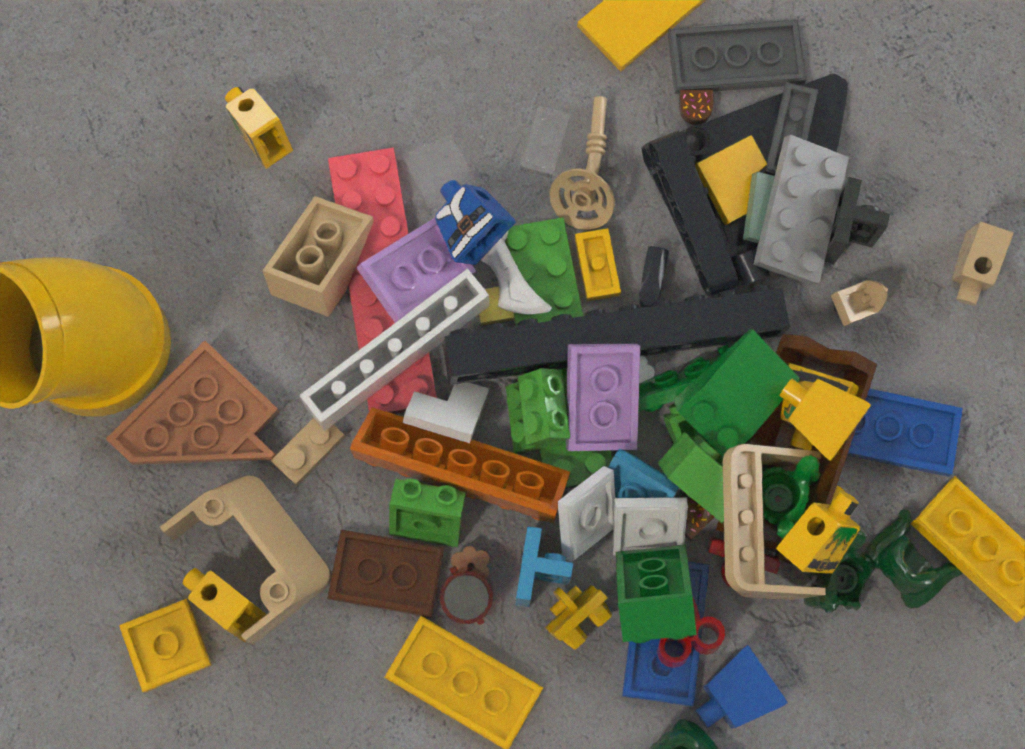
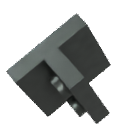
M848 177L841 189L824 262L835 264L848 242L873 247L888 226L889 213L881 212L880 208L873 205L857 206L862 183L860 179Z

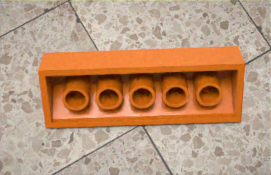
M371 407L351 443L350 450L353 457L371 466H379L405 477H413L431 483L437 487L442 485L453 486L459 491L466 492V496L469 498L480 499L498 505L500 508L513 510L531 516L536 520L547 521L553 524L558 513V501L563 498L570 471L472 439L470 443L405 424L403 423L404 417Z

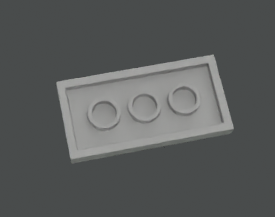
M793 135L784 137L753 265L812 286L819 284L849 159L848 156Z

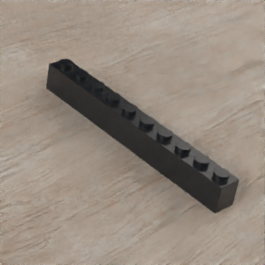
M763 285L752 288L748 293L738 294L737 290H728L719 293L717 297L705 299L704 295H694L687 297L684 300L685 302L672 303V300L665 299L652 303L650 307L639 308L637 304H630L620 307L618 311L606 313L604 309H595L586 312L585 316L572 318L571 314H561L552 317L551 321L538 323L537 319H526L518 322V326L504 327V324H491L485 326L483 331L470 332V329L467 328L451 331L448 336H444L442 344L449 385L522 375L540 368L555 370L567 368L568 345L638 344L640 346V356H651L736 343L751 328L762 339L779 337L791 327L782 288L770 289V286Z

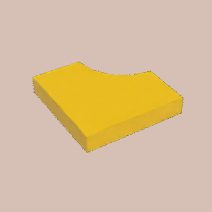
M752 135L695 164L704 188L707 187L708 195L724 225L747 214L752 174L759 172L767 165Z

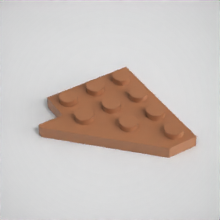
M204 340L106 440L133 465L272 460L276 456L275 453L256 435L280 411Z

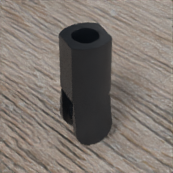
M648 246L639 291V304L641 308L650 307L652 303L660 300L669 256V250L665 248Z

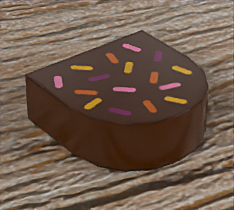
M680 90L679 110L684 121L693 125H700L708 121L714 106L713 90Z
M687 498L688 510L685 536L691 541L715 517L695 500Z

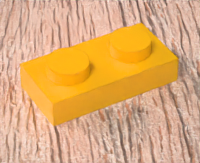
M608 228L575 234V243L587 301L620 296L621 289Z

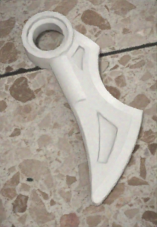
M508 230L481 259L482 262L492 268L498 279V307L520 314L547 313L552 307L538 296L526 282L505 243Z

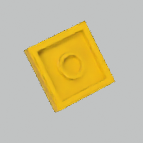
M188 599L181 600L119 625L140 687L144 693L212 666Z

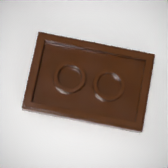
M341 529L327 599L432 618L444 547Z

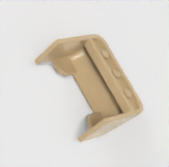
M750 444L734 446L725 452L723 457L725 576L728 584L739 595L749 598L785 600L826 595L825 588L766 584L764 571L762 465L790 467L797 465L802 457L812 454L813 457L821 459V452Z
M248 475L205 492L161 525L160 528L166 535L175 540L200 520L208 526L215 527L223 525L232 517L236 518L276 571L262 583L260 588L261 600L270 613L241 634L246 642L254 645L326 589L331 579V573L326 563L259 478Z

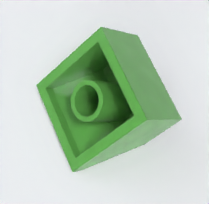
M684 432L658 464L669 480L723 523V467L716 460L720 454L699 434L692 438L688 433Z

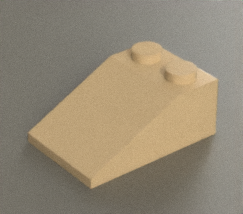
M314 196L263 269L270 294L329 317L347 290L374 222L373 217Z

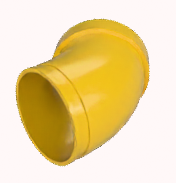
M27 258L0 263V407L14 409L48 400L58 408L76 415L107 416L134 406L154 389L161 379L169 360L171 335L169 324L162 308L151 292L139 280L119 269L74 258ZM36 320L39 324L43 346V361L40 375L33 364L29 349L30 338Z

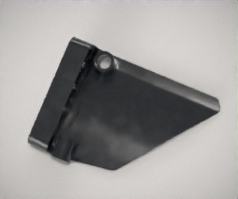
M832 73L801 86L818 90L807 141L837 152L848 83L839 75ZM783 93L703 124L691 126L681 132L675 131L649 141L641 148L644 163L670 212L702 289L708 297L739 285L744 286L769 276L770 272L765 268L753 265L758 243L743 239L746 215L724 225L708 195L707 187L704 188L695 164L751 135L767 163ZM688 135H693L699 140L700 146L698 151L688 147L686 141ZM766 166L759 172L765 173Z

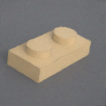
M313 418L271 462L298 486L345 438V435L335 425L324 431L316 419Z

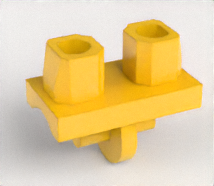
M576 585L567 593L558 587L553 593L559 601L550 608V611L556 617L545 626V629L557 640H562L574 650L577 649L587 639V635L578 626L585 618L588 617L595 626L599 627L612 617V613L604 602L607 596L600 589L597 590L592 585L583 593Z

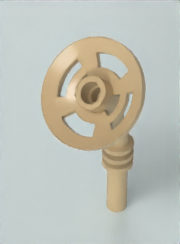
M601 96L594 97L591 133L587 134L589 141L586 142V146L589 147L586 148V154H588L586 170L570 169L564 171L556 177L550 188V202L559 218L563 217L564 222L568 225L582 230H592L603 226L609 221L615 208V199L611 188L604 179L598 176L601 158L606 152L604 150L606 148L604 141L607 140V136L604 134L607 98ZM584 176V180L574 182L570 177ZM600 187H602V189L605 192L607 198V206L603 204L604 195ZM561 188L565 189L564 196L568 204L567 208L565 207L561 199ZM579 210L585 212L595 210L598 217L582 218L577 216Z

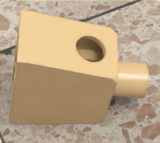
M981 221L966 231L952 276V281L961 284L956 297L957 301L976 306L980 292L994 286L1014 232ZM974 265L978 267L980 273L975 270Z

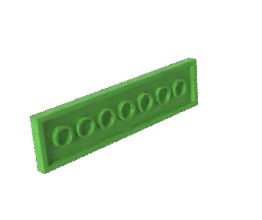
M564 218L512 226L509 229L505 243L526 282L538 296L552 307L549 312L542 314L514 313L515 326H518V322L526 319H537L539 323L551 321L552 317L561 314H571L572 318L583 316ZM567 368L556 369L562 370L567 408ZM566 440L539 449L541 462L570 471L565 489L577 487L603 466L608 467L612 461L610 450L568 451L566 449Z

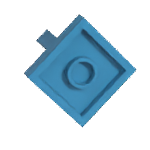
M620 448L608 468L614 470L615 498H673L679 489L677 485L667 478L665 473L658 471L640 460L637 456Z
M527 527L515 605L530 606L534 580L568 585L571 579L573 563L566 562V556L545 553V558L537 557L542 528Z

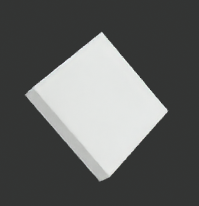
M603 466L558 501L562 555L566 556V560L570 562L576 560L613 530L615 509L614 470Z
M687 497L615 498L613 555L616 556L618 551L684 545L688 510Z

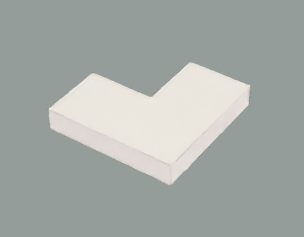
M469 382L454 384L448 401L414 391L404 414L403 423L470 443L488 397L489 388Z

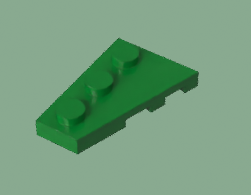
M726 344L717 348L719 355L708 360H703L701 356L690 360V364L679 373L674 370H668L639 383L638 412L643 410L646 412L656 411L664 404L673 402L681 392L729 349V345Z

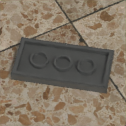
M798 20L668 30L674 94H679L680 90L726 91L785 86L786 82L796 85L805 84L806 76Z

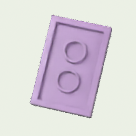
M435 218L360 263L357 267V270L394 323L467 268L472 275L476 272L471 264L454 262Z
M638 344L568 345L567 416L570 439L566 440V449L568 451L619 450V448L622 450H637L640 346Z

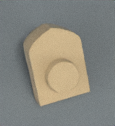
M868 280L832 294L831 298L843 325H849L878 313L887 301L888 288L877 281Z

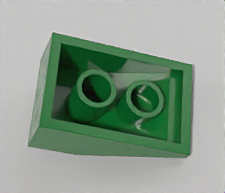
M751 328L674 399L677 411L724 457L725 452L729 448L745 444L757 432L782 402L783 398L779 395L791 379L798 382L800 378Z
M686 545L616 552L618 607L623 642L645 643L651 639L661 638L678 640L687 636L697 635Z

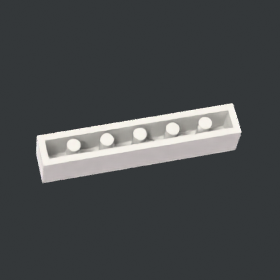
M467 268L299 396L303 404L323 430L326 431L443 342L444 336H448L453 330L460 329L488 308L489 294Z

